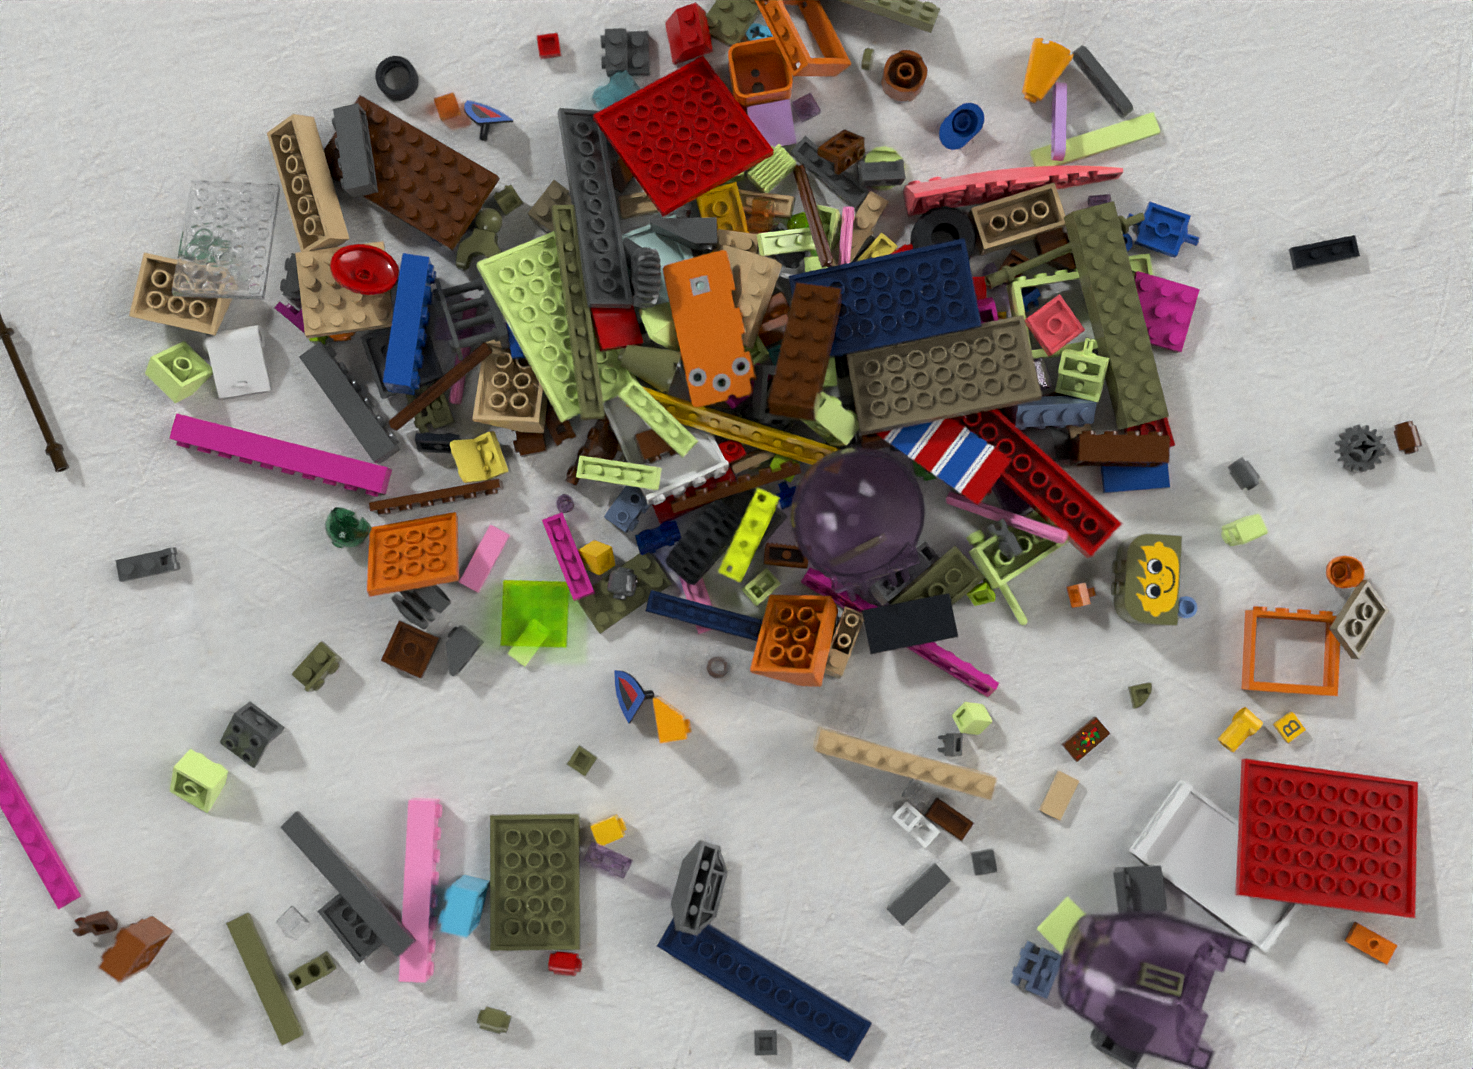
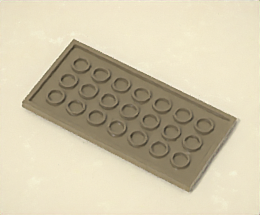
M1024 316L982 323L981 328L847 355L861 436L1042 400Z

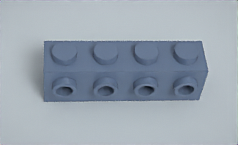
M1069 395L1044 396L1042 400L1004 407L1003 415L1019 430H1025L1026 427L1045 429L1046 426L1064 428L1065 425L1083 427L1085 424L1094 423L1097 402Z
M626 485L604 518L625 533H628L629 530L633 532L640 522L637 518L642 512L645 514L652 504L647 505L640 487Z

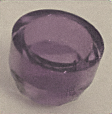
M562 494L557 497L556 506L559 512L568 513L573 510L574 502L570 495Z

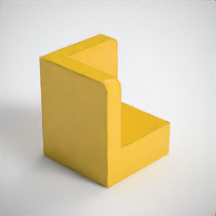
M593 540L578 550L585 570L602 575L616 565L612 547L599 541Z

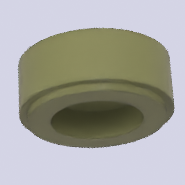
M866 48L864 50L861 62L862 70H871L875 53L874 49Z

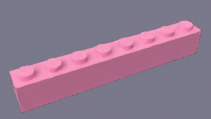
M411 798L408 800L402 926L416 941L400 956L399 982L426 983L430 976L434 974V962H431V955L435 952L436 941L432 939L433 930H436L437 917H434V908L438 904L435 885H438L439 872H436V863H439L440 849H437V840L441 839V827H438V820L442 817L443 811L442 804H439L440 799Z

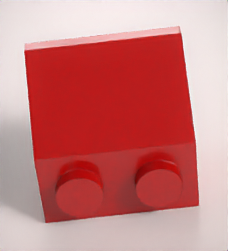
M696 2L676 9L665 22L672 63L676 65L712 53L713 48L705 10Z

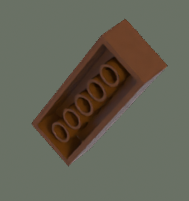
M796 282L769 397L771 415L816 421L842 303L840 288Z

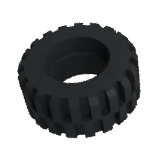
M715 500L697 518L670 551L665 560L667 566L688 584L695 585L732 544L743 518L723 501Z

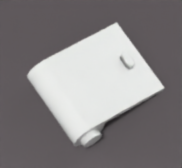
M260 325L217 331L216 335L206 334V338H203V345L209 354L219 398L271 391L262 347L265 345V337Z

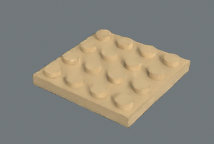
M383 241L365 244L380 248L386 252ZM342 247L295 253L304 330L307 338L392 326L394 311L391 289L381 294L361 295L345 289L333 278L330 271L331 258Z

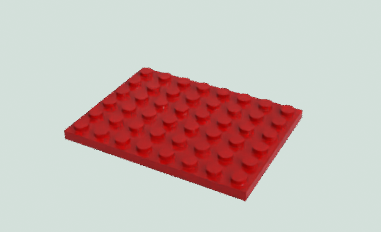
M1241 759L1235 895L1415 918L1418 782Z

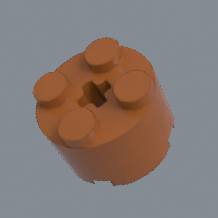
M901 50L887 59L882 75V86L884 93L892 99L902 102L913 101L921 93L928 71L927 66L922 60L923 58L918 53L911 50Z

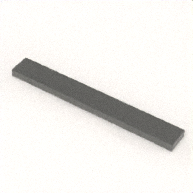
M296 811L280 827L397 958L416 941L299 811Z

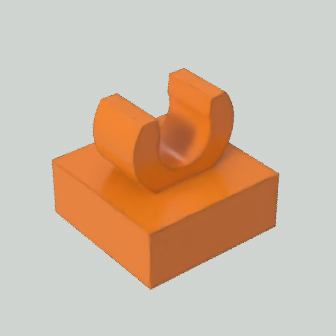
M1086 583L1066 587L1072 608L1091 604L1089 597L1096 596L1094 587L1087 588Z

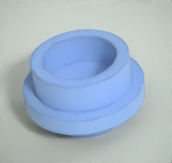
M1188 596L1180 597L1178 616L1181 618L1193 617L1197 612L1196 601Z

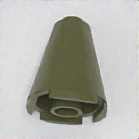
M627 345L626 349L621 348L618 361H621L620 366L662 393L668 394L681 352Z

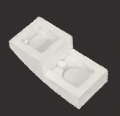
M907 801L892 817L924 848H927L941 833Z

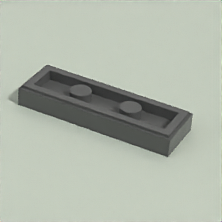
M934 863L887 907V910L903 926L951 880Z

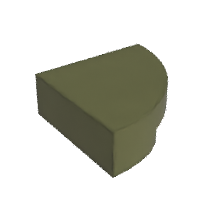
M1151 682L1128 687L1134 709L1141 707L1148 699L1152 691Z

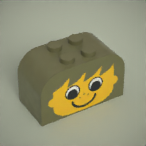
M1143 534L1128 538L1121 543L1116 553V560L1112 563V573H1115V581L1111 584V595H1114L1115 611L1124 621L1133 624L1178 625L1182 536Z

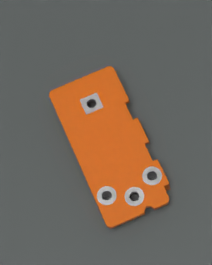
M725 250L665 265L663 267V274L692 405L695 408L728 401L730 395H735L736 398L750 395L752 393L750 381L757 380L753 358L750 352H745L741 335L746 333L740 308H735L731 291L736 290L728 253ZM699 282L704 283V288L702 290L697 289V284ZM741 365H745L743 371H739ZM702 376L701 381L697 382V377ZM720 379H725L726 385L724 387L718 386Z

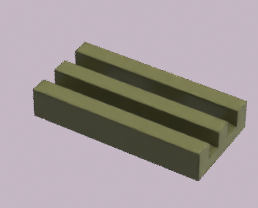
M1140 962L1139 966L1141 969L1137 974L1139 976V979L1136 980L1137 985L1181 997L1185 974ZM1147 969H1150L1173 977H1177L1178 981L1176 982L1156 975H1152L1146 973ZM1145 978L1175 986L1176 991L1145 982Z

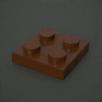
M399 620L381 661L421 679L441 638Z

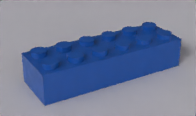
M402 254L383 384L388 392L415 395V390L420 388L421 377L418 376V369L423 368L424 355H422V347H426L427 334H425L424 327L429 326L430 323L428 305H432L433 302L431 284H435L436 280L434 265H432L430 257Z

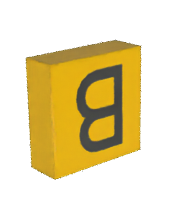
M1293 712L1287 713L1273 724L1286 743H1289L1306 731Z

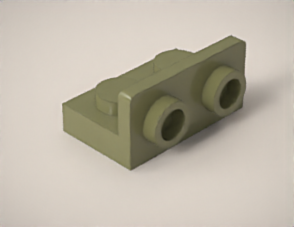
M321 641L291 675L305 686L304 690L306 692L318 691L325 684L324 679L327 675H332L340 667L338 663L343 658L324 641Z

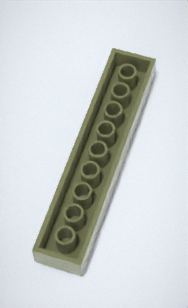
M1112 201L1073 211L1064 217L1079 273L1094 338L1097 342L1099 356L1110 358L1105 380L1118 429H1124L1169 417L1115 202Z

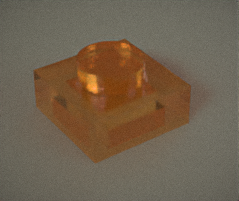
M454 92L434 98L441 121L462 115Z

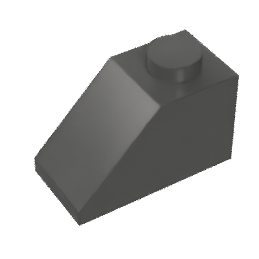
M464 625L455 626L447 636L449 637V640L446 642L449 674L453 677L458 676L484 643L481 638Z

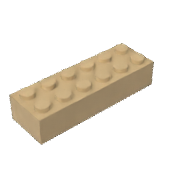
M292 114L268 131L267 136L300 250L305 252L336 248L350 239L314 117Z

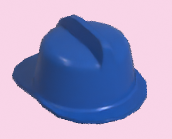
M971 102L964 103L952 110L944 119L939 129V139L942 145L950 150H958L965 146L982 129L984 124L983 110L977 104Z

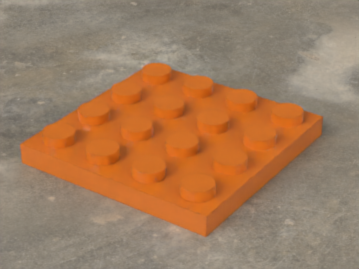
M456 512L370 527L367 593L369 597L459 581L458 516Z

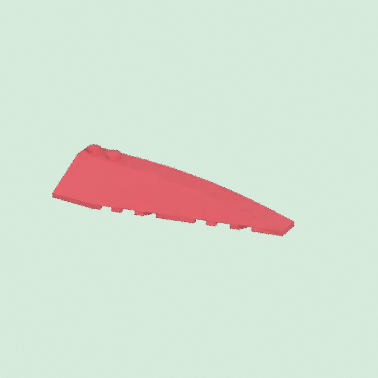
M1034 166L985 171L944 179L933 177L927 182L920 183L919 180L909 182L904 187L903 196L907 216L910 217L924 214L930 209L941 206L959 208L992 202L1051 183H1055L1058 190L1118 179L1123 173V168L1103 166Z

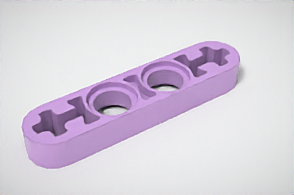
M1055 82L1053 86L1051 160L1063 161L1066 151L1067 83Z

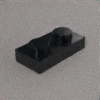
M425 432L416 433L415 435L418 452L451 453L450 442L461 440L460 435L453 433L433 434Z

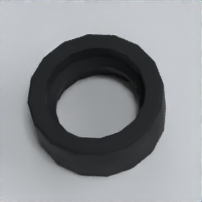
M402 56L385 58L379 63L375 72L377 86L386 97L392 100L402 101L408 99L418 88L419 78L417 71L411 62ZM403 67L410 76L408 83L403 88L397 90L388 88L385 83L386 74L393 68Z

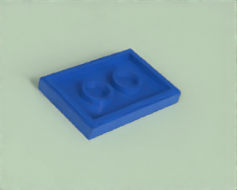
M1168 463L1160 467L1100 466L1103 493L1170 487Z

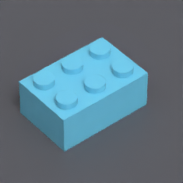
M464 874L451 887L447 888L444 901L448 902L446 909L441 911L439 923L442 924L440 931L465 938L474 931L480 923L490 884L489 880Z

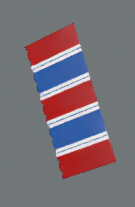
M950 418L875 433L977 505L1012 460L1007 458L1004 453L997 451L994 446L988 445L985 440L978 438L975 433L969 432L965 426H960L956 420Z

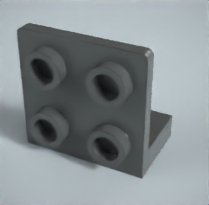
M250 701L234 713L220 743L252 768H255L268 744L278 737L285 727Z
M1162 866L1115 868L1113 876L1119 918H1128L1132 912H1159L1167 910Z

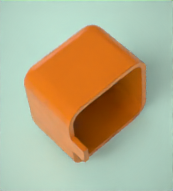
M774 37L736 43L730 47L728 51V70L733 96L744 111H747L746 107L791 98L792 73ZM758 70L760 74L758 77H753L751 72ZM755 84H762L765 90L764 92L753 93L752 87Z

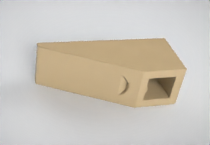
M845 606L832 637L825 674L838 679L842 677L863 623L862 613Z

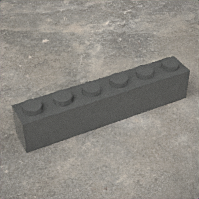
M322 342L317 343L300 355L299 358L373 462L380 465L400 450L397 445L399 440L392 432L388 433L384 426L387 424L379 414L375 415L372 410L374 408L372 402L367 397L363 398L360 394L361 387L354 379L351 381L347 374L350 372L342 362L338 363L335 358L337 356L335 350L330 345L326 346Z

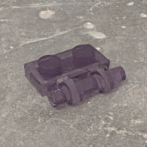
M593 841L584 858V861L590 863L591 867L596 869L599 867L609 872V875L613 877L616 875L623 879L633 861Z

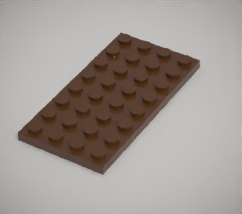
M360 95L355 103H358L366 112L378 188L377 193L362 197L453 251L500 178L495 173ZM335 132L324 148V153L332 179L341 183L343 173L338 165L340 153L335 144V138H337V133Z

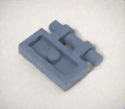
M1027 940L1025 947L1021 948L1019 953L1021 957L1017 967L1014 966L1011 983L1019 986L1021 979L1027 980L1025 985L1027 991L1047 999L1064 957L1042 946L1039 953L1035 954L1033 953L1035 943ZM1029 960L1035 962L1031 973L1025 971Z

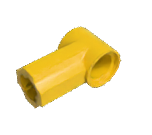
M1243 707L1236 712L1232 718L1233 722L1217 739L1230 752L1234 753L1248 736L1254 735L1263 724L1247 707Z

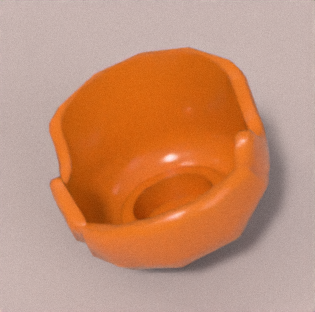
M1338 556L1329 561L1326 566V577L1329 583L1337 588H1355L1364 579L1365 569L1362 562L1354 557Z

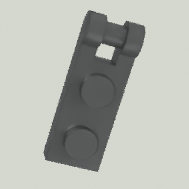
M167 548L115 560L119 582L181 569L180 562H177L176 559L178 554L177 548ZM164 557H167L168 564L164 565Z

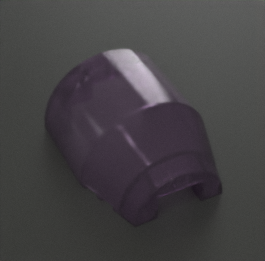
M1160 910L1085 914L1073 926L1063 949L1058 976L1060 1000L1064 1006L1082 1019L1087 1020L1121 1047L1192 1069H1209L1215 1051L1201 1037L1208 1018V1014L1202 1009L1215 970L1224 973L1228 959L1246 964L1253 942L1248 938ZM1140 962L1185 974L1181 997L1137 985L1136 980L1139 979L1137 974L1141 969L1139 966ZM1147 969L1146 973L1152 975H1156L1176 982L1178 981L1177 977H1173L1150 969ZM1145 978V982L1176 991L1175 986Z

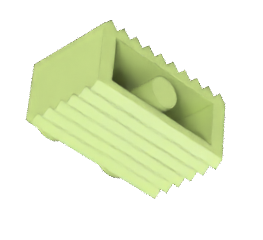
M780 144L775 148L771 146L774 150L773 156L748 169L747 178L760 192L769 193L795 169L796 161Z
M1259 514L1242 517L1221 528V536L1229 546L1245 544L1268 534L1267 528Z

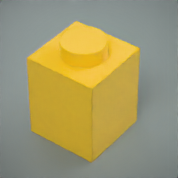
M617 814L593 823L590 826L598 848L623 838L625 835L624 831L627 830L623 818H618Z

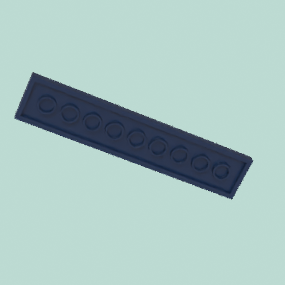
M672 918L657 944L658 948L849 1063L872 1025V1022L711 924L703 928L698 935H693L676 930L674 918Z

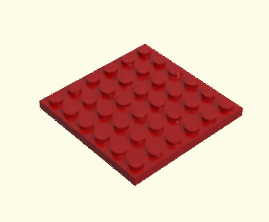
M704 56L697 58L593 115L598 127L662 217L774 154L773 148Z

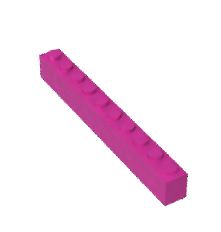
M177 413L169 439L177 441L176 445L189 449L190 445L198 447L197 451L208 454L211 453V450L217 451L220 457L231 459L232 456L240 457L239 462L251 465L253 461L260 462V467L273 470L274 466L282 468V473L294 475L295 472L303 473L302 478L315 481L316 477L324 479L323 483L336 486L337 482L345 484V489L356 492L358 488L365 489V494L378 497L379 493L386 495L392 469Z

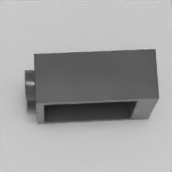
M755 364L757 380H754L751 418H759V423L772 424V419L779 420V424L792 425V421H800L797 418L765 413L768 374L775 375L777 366Z

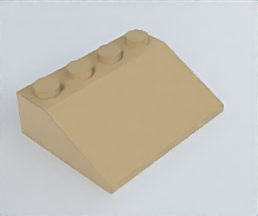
M721 244L719 251L725 250L728 253L736 290L731 291L735 308H740L746 333L741 335L743 346L753 349L782 264L756 253Z
M144 253L129 316L216 335L233 298L238 276L222 269Z
M495 340L486 342L490 345L493 352L481 362L473 421L519 432L544 433L548 397L527 358L512 359L510 347L502 349L500 341L495 342Z

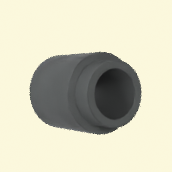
M1243 457L1228 466L1229 474L1242 490L1246 488L1249 491L1259 484V474L1248 460L1245 461Z

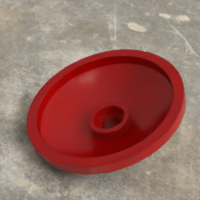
M353 244L342 247L334 253L330 262V271L335 281L345 289L357 294L376 295L390 290L398 280L399 268L393 257L384 250L371 245Z

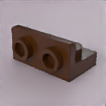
M844 129L818 147L817 156L834 162V173L839 175L864 157L865 138Z

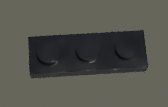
M1355 235L1289 249L1293 270L1354 259L1360 256Z

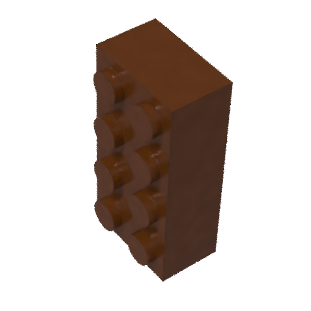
M1087 430L1082 431L1081 434H1077L1076 437L1070 440V466L1160 467L1170 463V436H1162V432H1149L1148 435H1140L1138 431H1129L1126 434L1118 435L1117 431H1104V434H1095V431Z

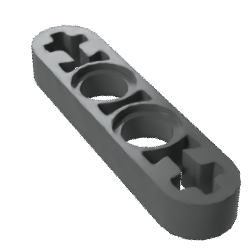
M1081 45L1072 52L1074 54V62L1118 116L1124 118L1133 111V105L1085 46Z

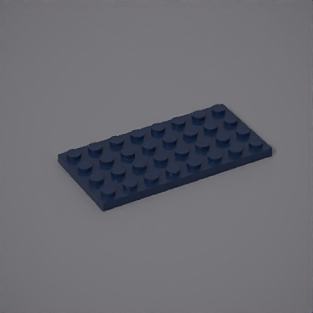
M965 238L789 276L792 298L796 282L841 289L842 303L830 358L981 328L982 326Z

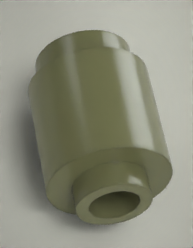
M486 1006L485 1010H480L477 1023L480 1024L479 1029L501 1034V1032L507 1033L512 1015H508L506 1011Z

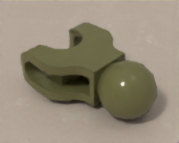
M484 208L478 212L475 218L477 229L474 228L473 234L459 244L456 257L457 269L467 270L472 259L477 255H484L486 258H490L502 253L498 246L499 236L496 234L502 227V217L497 210Z

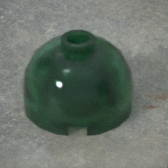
M334 507L326 519L325 531L334 546L338 548H352L359 546L365 541L372 529L370 524L363 517H361V521L353 517L355 512Z

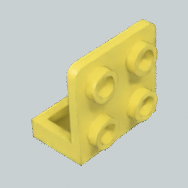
M489 431L474 439L450 442L451 454L457 464L459 476L464 483L489 481L509 472L495 431Z

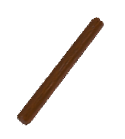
M797 164L794 167L795 169H793V173L819 262L823 268H829L832 266L833 258L805 166Z
M484 342L391 418L388 422L390 427L398 431L492 354L493 350L490 345Z

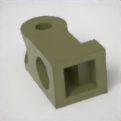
M328 951L290 972L288 976L295 990H299L327 976L337 968Z

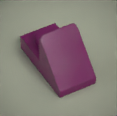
M279 301L274 308L305 333L302 309L298 311L290 303L284 305Z

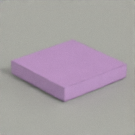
M790 99L746 107L749 118L770 146L796 144Z

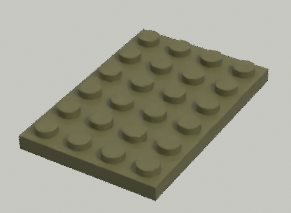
M580 813L490 815V951L580 950Z

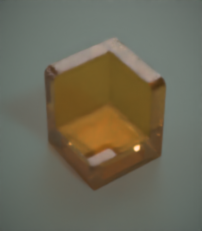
M753 198L752 216L747 222V231L767 233L774 224V200Z

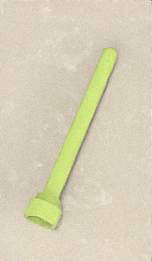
M979 529L968 535L966 539L975 548L985 541V535ZM1007 583L999 587L1018 622L1021 625H1026L1028 620Z

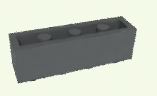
M358 103L333 109L334 118H332V124L337 133L335 144L340 153L338 165L343 173V178H341L343 190L347 191L353 198L377 193L378 188L366 112Z

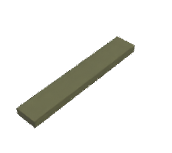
M249 912L226 923L281 1046L304 1035Z

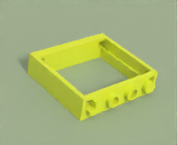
M759 488L757 489L718 571L719 573L739 583L742 582L779 504L778 497ZM728 566L733 567L731 572L727 571Z

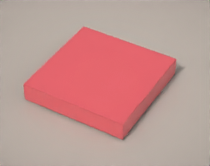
M1060 294L1025 319L1026 326L1048 356L1053 355L1085 331Z

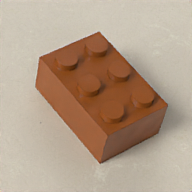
M154 916L141 919L136 924L132 923L129 927L122 928L114 938L116 940L114 945L102 954L101 959L103 961L98 968L117 982L122 983L150 966L173 933V930Z

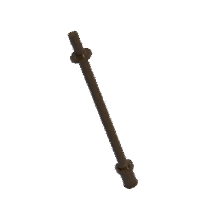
M0 314V339L3 341L47 446L44 451L46 455H49L55 472L65 471L70 466L62 452L64 448L53 437L10 337L15 332L12 328L6 327Z

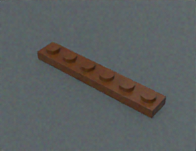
M792 460L780 463L779 468L773 470L771 467L763 468L758 471L759 474L750 476V474H744L737 477L738 481L729 483V480L717 483L715 488L708 490V487H703L695 490L696 494L687 496L686 493L673 497L674 501H671L670 504L673 512L676 513L802 473L800 465L796 462L793 463Z
M494 479L369 502L371 512L382 516L391 514V510L394 509L404 512L412 510V506L416 505L426 508L434 506V502L442 501V504L456 502L455 498L464 497V500L477 498L476 494L485 493V496H492L498 494V490H504L502 480Z

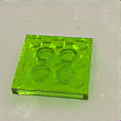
M503 580L500 646L567 648L570 596L567 583L562 581Z

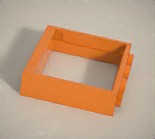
M755 0L793 76H837L851 65L819 0ZM804 1H806L807 3L806 7H804L803 5ZM784 5L799 6L824 58L810 57ZM800 62L801 65L797 69L796 64Z
M1253 606V610H1245L1241 689L1338 696L1340 643L1329 629L1337 616H1333L1331 611H1319V615L1311 614V610L1297 609V613H1289V608H1275L1274 612L1267 611V607ZM1257 618L1326 623L1323 686L1254 681Z

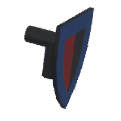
M467 100L464 104L466 115L481 127L479 139L482 141H487L490 124L513 122V119L493 107Z
M614 670L618 702L628 724H630L644 700L654 698L653 690L644 691L631 674L621 670Z

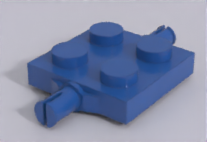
M1153 202L1147 204L1144 213L1145 220L1135 224L1138 225V233L1134 244L1173 258L1178 255L1180 246L1184 242L1196 246L1200 238L1188 234L1190 215ZM1129 213L1128 216H1127V218H1129V217H1131V216H1134V215L1131 214V213Z

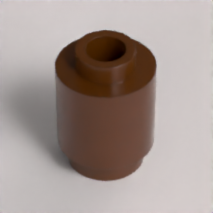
M1413 421L1395 425V431L1393 432L1399 452L1404 451L1405 455L1418 452V447L1422 446L1417 426L1413 424Z

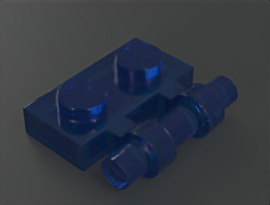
M676 520L664 522L659 527L651 530L646 529L635 535L641 556L647 553H656L657 549L665 546H674L675 542H678L682 537Z

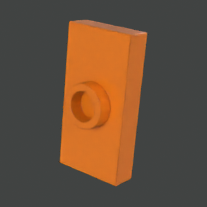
M1354 922L1345 939V942L1388 965L1397 947L1395 943L1357 922Z

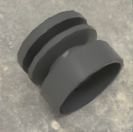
M437 585L412 589V592L409 590L400 591L403 597L394 594L391 599L399 612L408 621L423 630L429 626L426 619L431 622L435 620L433 613L430 611L431 609L442 613L452 603L449 597Z

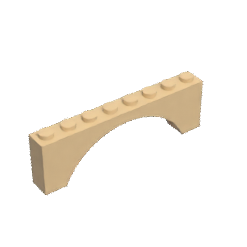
M821 726L817 728L813 743V749L816 752L988 800L992 799L997 780L996 777L983 771L903 752Z

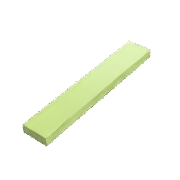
M1152 112L1067 139L1063 161L1051 160V145L1032 150L1030 155L1034 166H1061L1158 135L1160 129L1155 114Z

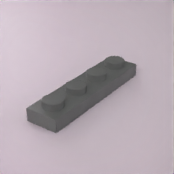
M804 136L791 151V155L856 210L870 191L866 187H859L858 180L846 170L839 175L835 174V163L817 156L818 146Z

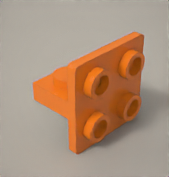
M783 292L771 296L757 336H759L764 346L777 342L784 337L790 306Z

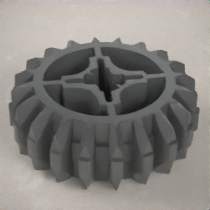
M649 247L638 248L633 254L630 266L629 283L633 305L639 308L654 307L659 297L661 282L659 253L656 249Z

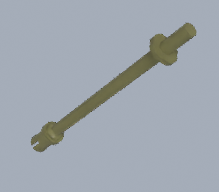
M1142 212L1127 219L1122 215L1118 216L1123 235L1129 232L1130 226L1145 220ZM1068 243L1014 267L1003 266L1000 271L985 276V283L989 289H992L1002 283L1013 282L1015 275L1071 252V244Z

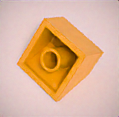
M654 697L653 704L660 743L687 739L688 733L692 732L690 719H685L684 713L662 697Z

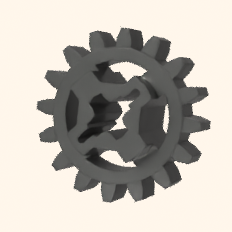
M1359 424L1353 426V428H1346V433L1338 435L1342 440L1335 442L1339 449L1334 452L1341 455L1337 461H1344V468L1351 466V472L1358 471L1359 469L1361 473L1366 472L1367 469H1374V464L1377 465L1382 462L1378 457L1385 456L1381 448L1385 447L1386 444H1380L1383 436L1377 437L1375 435L1376 429L1369 431V425L1361 428ZM1356 447H1361V448H1366V449H1365V450H1359V449H1354V448H1356Z

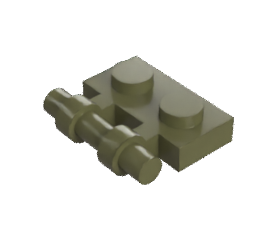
M432 383V384H430V385H427V386H425V387L419 388L420 394H422L425 390H427V389H428L431 385H433L434 383ZM445 393L426 407L427 416L423 417L420 412L414 417V425L419 429L420 433L429 432L426 426L429 423H432L434 430H438L456 422ZM406 394L408 405L414 399H416L415 395Z

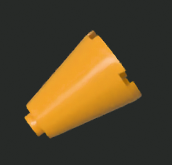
M1035 38L1032 42L1022 94L1025 95L1024 99L1031 103L1042 101L1074 56V54H1070L1071 51L1056 42L1042 43L1043 38Z

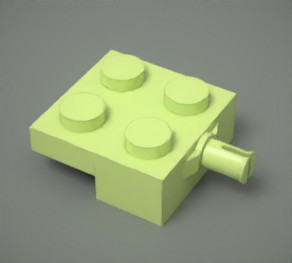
M1085 338L1084 348L1081 351L1066 348L1062 352L1055 392L1094 402L1100 401L1110 358L1092 353L1094 339Z

